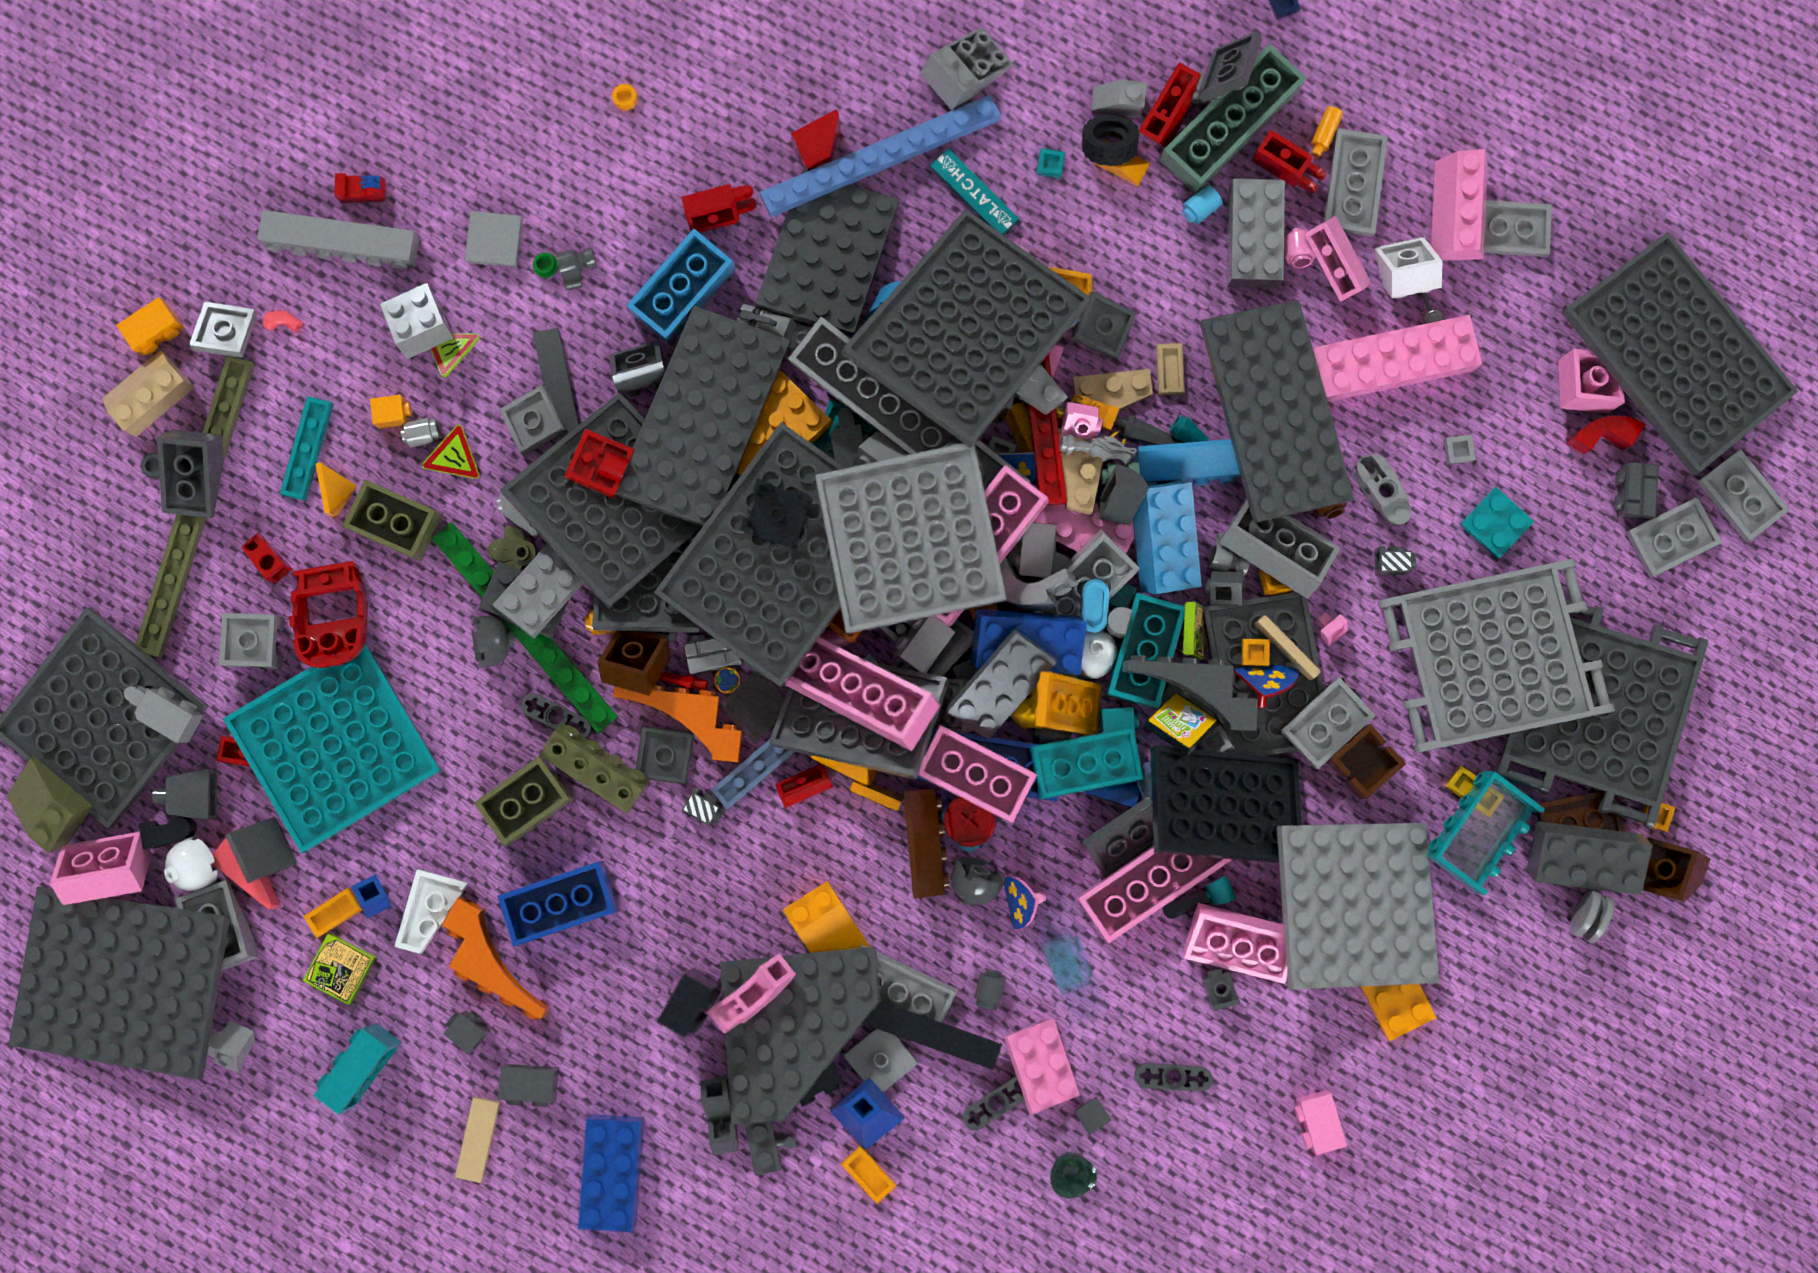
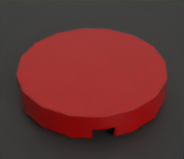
M957 797L950 803L944 813V826L947 834L951 839L958 842L957 844L964 847H975L985 843L992 837L996 828V815L961 797Z

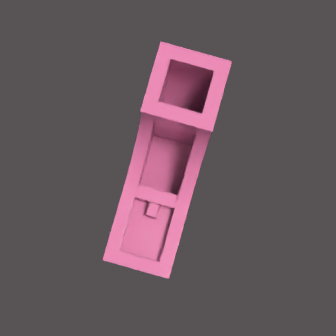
M778 954L761 965L756 973L738 990L710 1008L708 1014L725 1034L741 1022L742 1024L762 1010L781 993L796 974L783 957Z

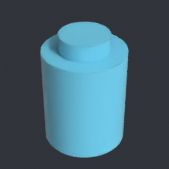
M1206 185L1183 204L1184 210L1182 214L1189 223L1200 224L1222 206L1223 202L1218 192L1212 186Z

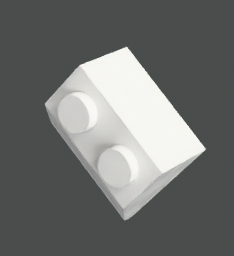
M1424 237L1374 248L1383 286L1391 298H1404L1407 295L1420 292L1427 293L1434 289L1442 288V259Z

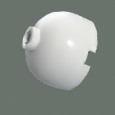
M1104 629L1095 633L1086 630L1081 674L1078 675L1082 679L1102 678L1115 665L1118 655L1117 644L1114 638Z
M193 837L185 839L176 844L167 854L164 875L169 883H173L183 891H197L211 886L217 881L218 876L217 870L212 872L211 863L215 862L209 848L200 839L194 841Z

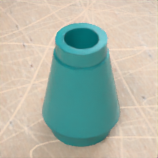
M1179 415L1169 429V432L1173 434V438L1184 443L1207 441L1209 438L1188 416Z

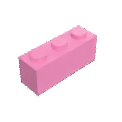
M1336 216L1304 233L1340 302L1372 284Z

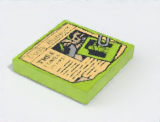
M1186 602L1183 654L1193 659L1204 660L1205 623L1203 606L1196 602Z
M328 933L303 982L351 1005L376 956L332 933Z

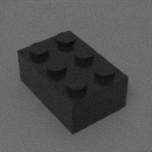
M693 967L683 974L656 1022L683 1038L687 1037L690 1033L694 1035L702 1027L708 1016L704 1011H708L721 994V991L718 990L721 983Z

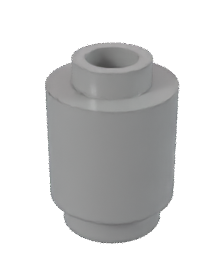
M428 417L405 422L404 428L400 429L403 443H408L410 448L435 443L437 439H441V431L436 418L430 419Z

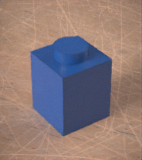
M376 874L351 886L367 919L392 907Z

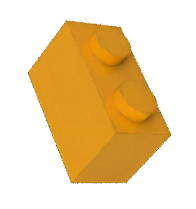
M157 297L116 325L131 349L141 356L154 353L158 349L159 344L165 340L176 338L180 334L179 331L185 328L169 303L160 297Z

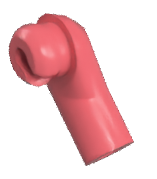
M285 310L267 312L263 316L264 320L262 322L263 327L267 330L276 329L277 325L284 324L294 332H298L303 325L302 321Z

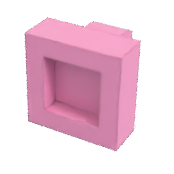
M1326 612L1318 618V624L1322 628L1321 640L1328 647L1348 631V621L1341 614L1334 620Z

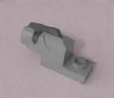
M747 304L742 305L740 309L741 314L736 320L789 339L791 345L788 350L795 351L812 329L811 327L797 324L791 318Z

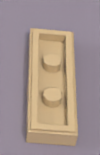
M1262 616L1253 624L1267 639H1270V642L1297 669H1300L1299 671L1308 680L1314 679L1320 673V669L1267 616Z
M476 1096L473 1097L455 1178L478 1183L483 1182L501 1102Z

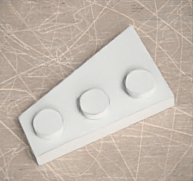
M417 869L394 947L419 954L423 953L446 919L456 899L461 897L469 883Z

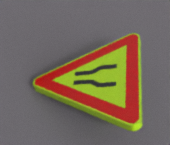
M477 333L452 334L453 339L431 348L443 378L453 371L480 340V336Z
M459 424L451 430L422 463V467L427 470L474 479L479 478V472L464 430Z

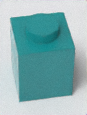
M1133 707L1101 709V733L1134 727L1135 732V729H1139L1138 713H1134Z

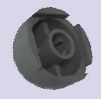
M472 617V626H476V632L472 633L475 659L479 661L478 668L500 664L508 656L509 647L514 646L512 631H507L505 624L496 617Z
M962 857L960 861L957 859L951 873V884L962 903L969 906H975V904L982 905L990 903L998 896L1004 885L1005 876L997 868L993 872L982 867L987 864L986 862L972 857Z

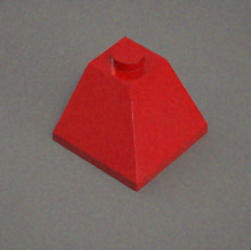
M837 109L791 133L794 152L806 172L832 162L841 133Z

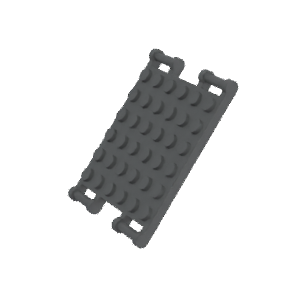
M1565 599L1566 605L1572 604L1571 600ZM1596 605L1594 607L1587 606L1588 610L1578 612V614L1590 617L1589 623L1571 617L1570 620L1582 663L1602 660L1604 668L1601 671L1610 704H1614L1615 712L1508 734L1496 773L1506 780L1537 789L1539 793L1548 795L1554 776L1602 791L1604 795L1598 809L1600 813H1612L1643 823L1644 827L1653 829L1703 663L1708 639L1701 637L1695 639L1663 629L1662 625L1654 624L1650 632V639L1646 641L1599 626L1604 608ZM1663 639L1694 649V654L1660 645V640ZM1587 671L1585 676L1594 707H1597L1599 702L1591 672ZM1509 763L1543 772V779L1540 780L1509 770ZM1614 796L1649 806L1648 812L1643 813L1613 803Z

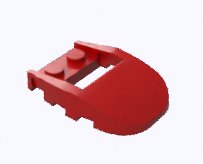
M354 561L293 571V576L297 578V588L295 591H291L290 602L293 603L292 616H289V625L293 628L295 636L293 645L299 660L311 667L326 668L345 664L357 657L366 642L368 601L358 565ZM354 589L357 601V617L310 625L307 597Z

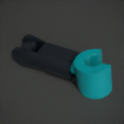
M1225 875L1206 885V891L1202 888L1172 900L1163 906L1164 915L1174 919L1187 912L1195 911L1198 903L1210 905L1209 901L1211 900L1213 905H1219L1235 900L1236 896L1228 876Z

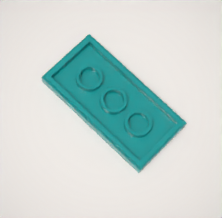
M1134 727L1030 747L1034 773L1037 774L1036 784L1039 799L1144 780Z

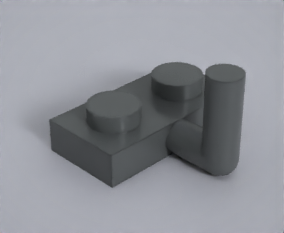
M772 1122L744 1124L755 1176L780 1171L782 1168L778 1148L784 1146L787 1149L794 1148L797 1141L796 1135L788 1134L775 1137Z

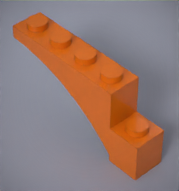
M655 685L648 696L614 686L613 697L652 706L681 722L712 753V760L740 763L743 731H738L737 725L722 724V729L718 728L721 698L716 697L714 691L700 690L699 695L689 694V689L674 688L673 692L663 691V686Z
M458 897L442 924L443 927L448 929L446 933L458 940L464 938L449 965V968L455 970L453 974L464 981L470 979L476 982V987L487 994L493 992L499 995V1001L507 1006L513 1007L516 1005L523 1009L522 1014L530 1019L544 1018L551 1007L527 991L509 972L499 957L485 923L484 912L486 909L465 897Z

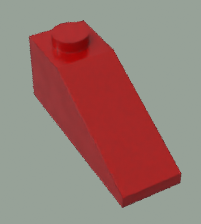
M1179 62L1140 127L1139 132L1154 143L1166 148L1181 127L1201 74Z

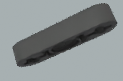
M535 693L527 694L521 701V710L525 715L553 729H557L563 723L567 725L569 717L572 715L571 722L575 724L584 722L583 727L586 729V732L579 733L587 739L592 733V726L586 718ZM537 698V704L543 708H546L547 703L550 704L544 713V719L540 718L543 712L539 710L529 711L528 701H534ZM559 709L563 712L564 719L560 724L555 725L550 721V714L552 711Z
M1142 1063L1137 1066L1134 1072L1136 1082L1141 1087L1147 1089L1206 1091L1213 1082L1211 1072L1207 1068L1197 1065ZM1149 1068L1150 1073L1159 1074L1158 1068H1162V1084H1158V1078H1149V1082L1145 1083L1144 1079L1140 1077V1073H1145V1069ZM1175 1069L1180 1072L1181 1079L1177 1084L1172 1085L1167 1082L1166 1074L1168 1071ZM1185 1070H1189V1076H1198V1072L1202 1071V1074L1207 1077V1081H1202V1085L1198 1086L1195 1080H1188L1189 1085L1184 1086L1186 1082Z
M1017 1075L1011 1077L964 1110L963 1122L968 1129L974 1131L982 1129L1025 1100L1023 1094L1020 1095L1019 1092L1011 1095L1014 1101L1009 1103L1007 1095L1002 1091L1004 1088H1007L1009 1093L1015 1088L1013 1083L1018 1081ZM994 1095H1000L1005 1100V1104L1000 1110H994L989 1105V1101ZM984 1102L987 1111L992 1116L987 1118L985 1112L979 1117V1124H976L974 1121L969 1123V1112L979 1113L983 1110L980 1104Z

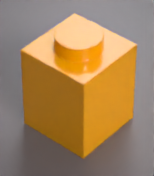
M401 394L370 399L372 423L379 429L404 426L405 422H410L409 417L413 416L411 403L407 402V399Z

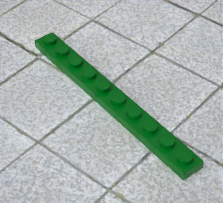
M450 522L432 540L483 598L494 570L456 525ZM501 619L583 717L589 721L598 734L619 717L553 639L540 634L533 639L517 625Z

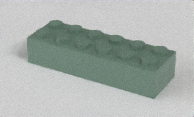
M1269 44L1256 57L1248 85L1241 90L1230 91L1219 99L1213 100L1163 150L1160 161L1196 194L1301 90L1307 78Z

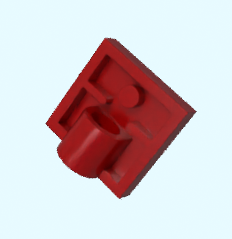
M585 428L564 478L614 498L635 449Z

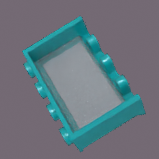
M1484 770L1474 779V786L1471 791L1460 799L1458 803L1459 808L1455 814L1445 821L1443 825L1444 830L1439 837L1431 841L1426 857L1469 887L1474 893L1486 895L1488 892L1482 887L1488 876L1496 877L1500 873L1501 869L1496 865L1503 855L1510 856L1514 853L1516 848L1511 843L1518 833L1526 834L1529 831L1530 825L1526 821L1532 812L1542 813L1545 810L1498 773Z

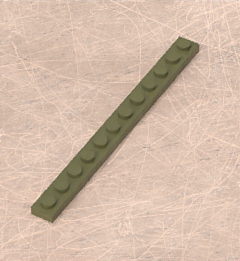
M226 356L202 432L222 435L223 464L255 365L251 361L232 356ZM176 514L136 641V645L148 655L163 658L206 521L204 517Z

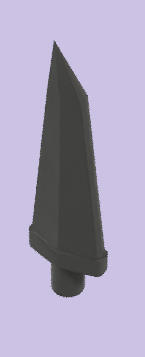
M1129 414L1127 420L1116 416L1113 424L1114 427L1124 430L1122 437L1126 439L1129 438L1152 445L1184 443Z

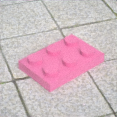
M1054 1018L1004 1036L1029 1114H1035L1080 1095Z

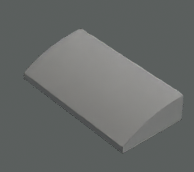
M1100 529L1059 570L1066 569L1072 573L1078 585L1072 587L1064 595L1055 596L1058 606L1033 612L1080 616L1082 589L1086 582L1092 579L1102 580L1109 589L1110 600L1140 570V567Z

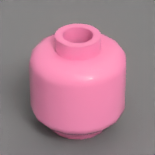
M1302 228L1293 229L1284 237V260L1294 268H1305L1311 265L1312 261L1316 258L1304 235L1308 231Z

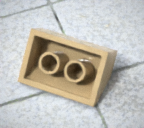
M160 349L104 396L102 401L108 414L124 432L136 437L190 392L194 386L167 354Z

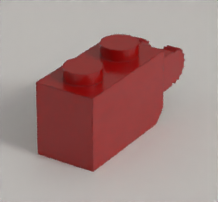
M1273 130L1269 131L1252 159L1254 163L1279 179L1285 180L1292 187L1295 188L1298 185L1309 193H1315L1318 186L1303 175L1304 172L1320 181H1323L1327 176L1324 170L1311 162L1313 158L1309 153Z
M731 184L682 196L681 199L690 232L695 229L702 233L736 224L740 220L739 214L747 213L757 207L756 200L751 198L754 194L753 187L744 185L731 188Z

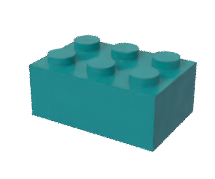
M377 1023L365 1026L362 1030L357 1029L348 1041L351 1043L345 1052L341 1051L333 1060L332 1065H334V1068L329 1074L325 1073L316 1084L318 1089L313 1096L337 1115L356 1106L402 1043Z

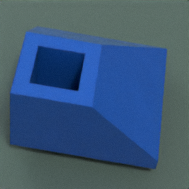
M870 1077L830 1109V1112L864 1150L868 1149L905 1118Z

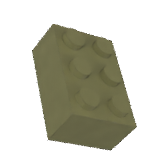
M364 479L342 527L421 562L443 515L434 509Z
M538 756L475 801L474 804L503 846H511L575 799L549 762Z

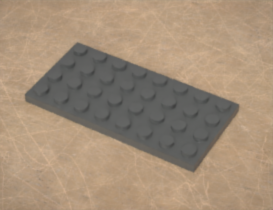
M1296 300L1203 319L1200 322V327L1253 522H1263L1354 500L1300 301Z
M693 306L633 446L635 450L625 469L616 495L703 527L731 489L791 345L790 340Z

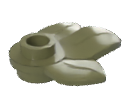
M506 526L504 529V539L493 541L487 548L493 559L519 570H522L524 566H527L537 556V549L534 543L526 540L524 532L514 526ZM523 548H525L526 555L524 557H522L520 554Z

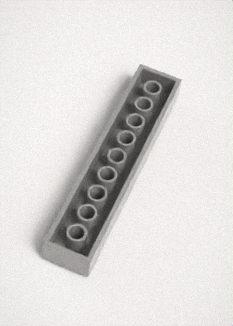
M823 317L818 319L788 358L791 364L909 455L964 443L841 354L842 349L850 339ZM979 440L975 442L984 491L1005 465L1030 483L1029 479Z

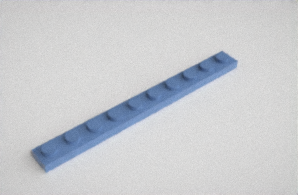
M988 95L760 191V197L770 217H774L1001 120V114L991 96Z

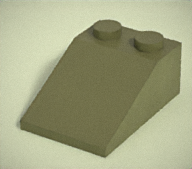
M34 756L29 759L7 795L28 837L47 853L61 848L62 845H68L93 805Z

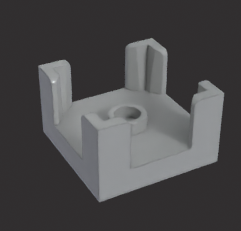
M222 613L219 665L229 668L263 667L267 669H281L282 656L276 655L277 629L284 630V617L275 614Z

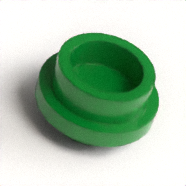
M540 253L533 260V270L541 278H550L558 271L557 259L551 253Z

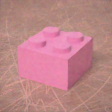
M1572 349L1558 360L1561 409L1608 414L1625 403L1624 390L1591 350Z

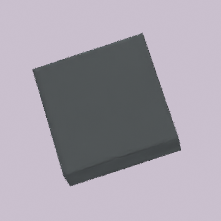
M1097 1096L1074 1110L1089 1135L1112 1121Z

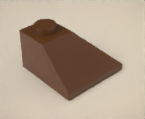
M1648 837V841L1653 846L1642 891L1684 903L1703 884L1711 859L1697 850Z

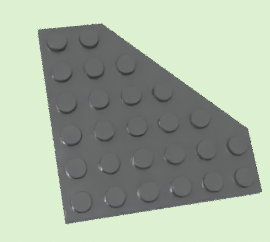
M876 947L782 956L795 972L794 978L781 993L745 1023L742 1024L741 1022L725 1033L731 1125L783 1121L789 1117L795 1106L805 1097L819 1076L837 1057L842 1047L852 1038L864 1023L863 1021L880 1003ZM773 957L720 962L723 999L743 986L761 965Z

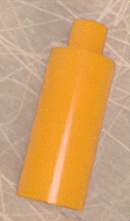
M1333 106L1326 107L1311 142L1313 147L1311 155L1313 157L1320 158L1322 152L1328 151L1343 116V112L1339 108Z

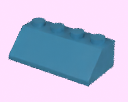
M1231 439L1138 446L1133 462H1139L1140 475L1148 486L1174 482H1193L1194 486H1204L1213 480H1219V484L1234 483L1235 479H1238L1241 475Z

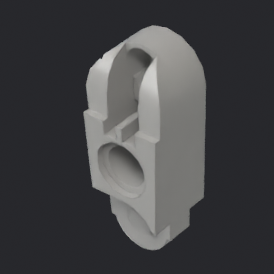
M1378 454L1361 457L1353 467L1354 479L1376 511L1381 513L1387 523L1394 526L1403 525L1410 519V509L1412 508L1409 504L1410 499L1392 467L1389 466L1383 456ZM1365 467L1372 468L1373 474L1370 475ZM1380 486H1384L1389 490V497H1383L1380 494Z

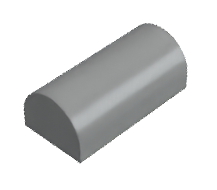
M1118 607L1108 615L1104 630L1114 640L1119 641L1125 636L1132 614L1131 609Z

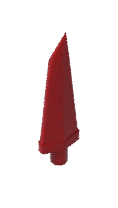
M663 672L659 680L690 689L707 690L708 680L699 679L694 676Z

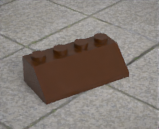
M935 789L904 791L913 899L945 895L944 889H949L948 873H943L942 863L947 862L946 846H940V836H945L943 820H938L937 810H942L941 794H936Z

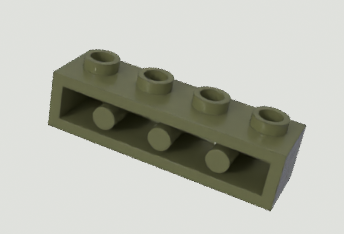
M564 723L554 730L539 755L625 813H628L635 806L650 782L641 771L631 769L623 763L621 758L607 753L601 749L597 742L586 739L579 734L576 728Z

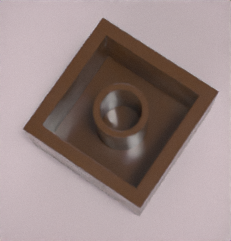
M616 631L597 662L601 682L649 696L671 659L668 637L646 631Z

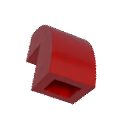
M1627 416L1603 417L1578 430L1568 440L1567 444L1585 454L1594 448L1602 436L1622 450H1625L1634 444L1646 424Z

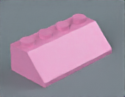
M1485 149L1457 151L1435 161L1431 247L1442 261L1484 259L1488 158Z

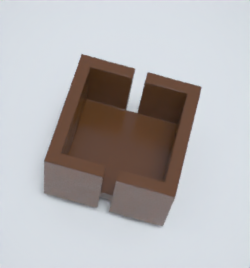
M1371 724L1365 725L1327 761L1339 777H1347L1344 782L1359 799H1367L1406 765L1391 746L1382 747L1380 750L1376 747L1384 745L1386 740Z

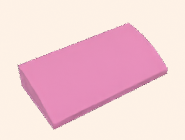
M1201 903L1197 904L1184 949L1183 957L1185 959L1285 984L1287 966L1283 924Z

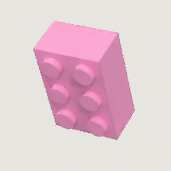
M140 832L62 845L50 885L62 905L140 892L143 889L152 853L150 849H144Z

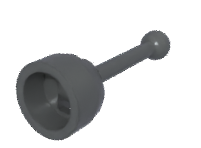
M1421 293L1428 310L1423 317L1424 324L1446 320L1442 311L1432 308L1427 294Z

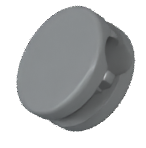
M1594 890L1586 892L1580 899L1570 922L1571 934L1577 937L1583 936L1584 940L1590 943L1597 942L1605 933L1614 912L1613 899L1603 896Z

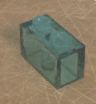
M1068 932L1041 943L1042 950L1061 995L1091 984L1089 977L1093 976L1088 961L1083 962L1079 952L1083 951L1078 936L1073 937L1072 933Z

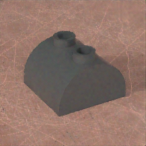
M659 341L609 354L611 376L618 393H626L627 397H634L641 393V388L650 386L652 390H658L667 369Z

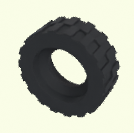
M1117 114L1096 116L1088 120L1087 124L1083 126L1082 153L1084 152V156L1089 158L1091 162H1096L1099 165L1118 166L1122 165V163H1127L1131 158L1135 157V153L1138 150V127L1131 119L1129 120ZM1104 137H1114L1122 141L1116 143H1106L1098 139Z

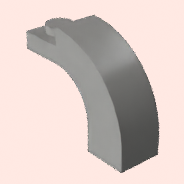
M1005 557L1000 564L1007 602L1023 610L1042 611L1058 606L1055 598L1056 595H1064L1072 587L1078 585L1075 576L1066 569L1036 583H1023L1018 576L1013 562Z

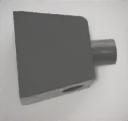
M203 769L169 776L166 778V788L153 790L152 801L154 804H166L167 815L217 820V770Z

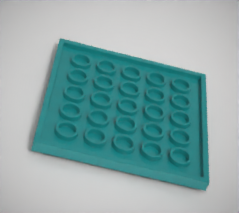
M366 642L359 655L351 661L326 668L309 667L223 718L302 854L442 771Z

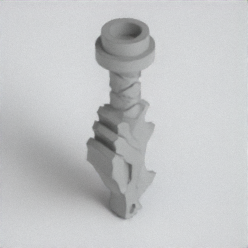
M1073 435L1062 436L1059 446L1060 452H1064V454L1070 455L1074 450L1089 452L1091 457L1098 456L1103 462L1110 459H1118L1124 465L1131 459H1134V455L1137 452L1136 448H1126L1124 444L1114 437L1108 436L1093 438L1090 442L1075 440Z

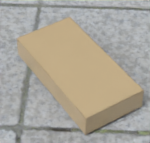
M1182 343L1157 344L1158 396L1184 395Z

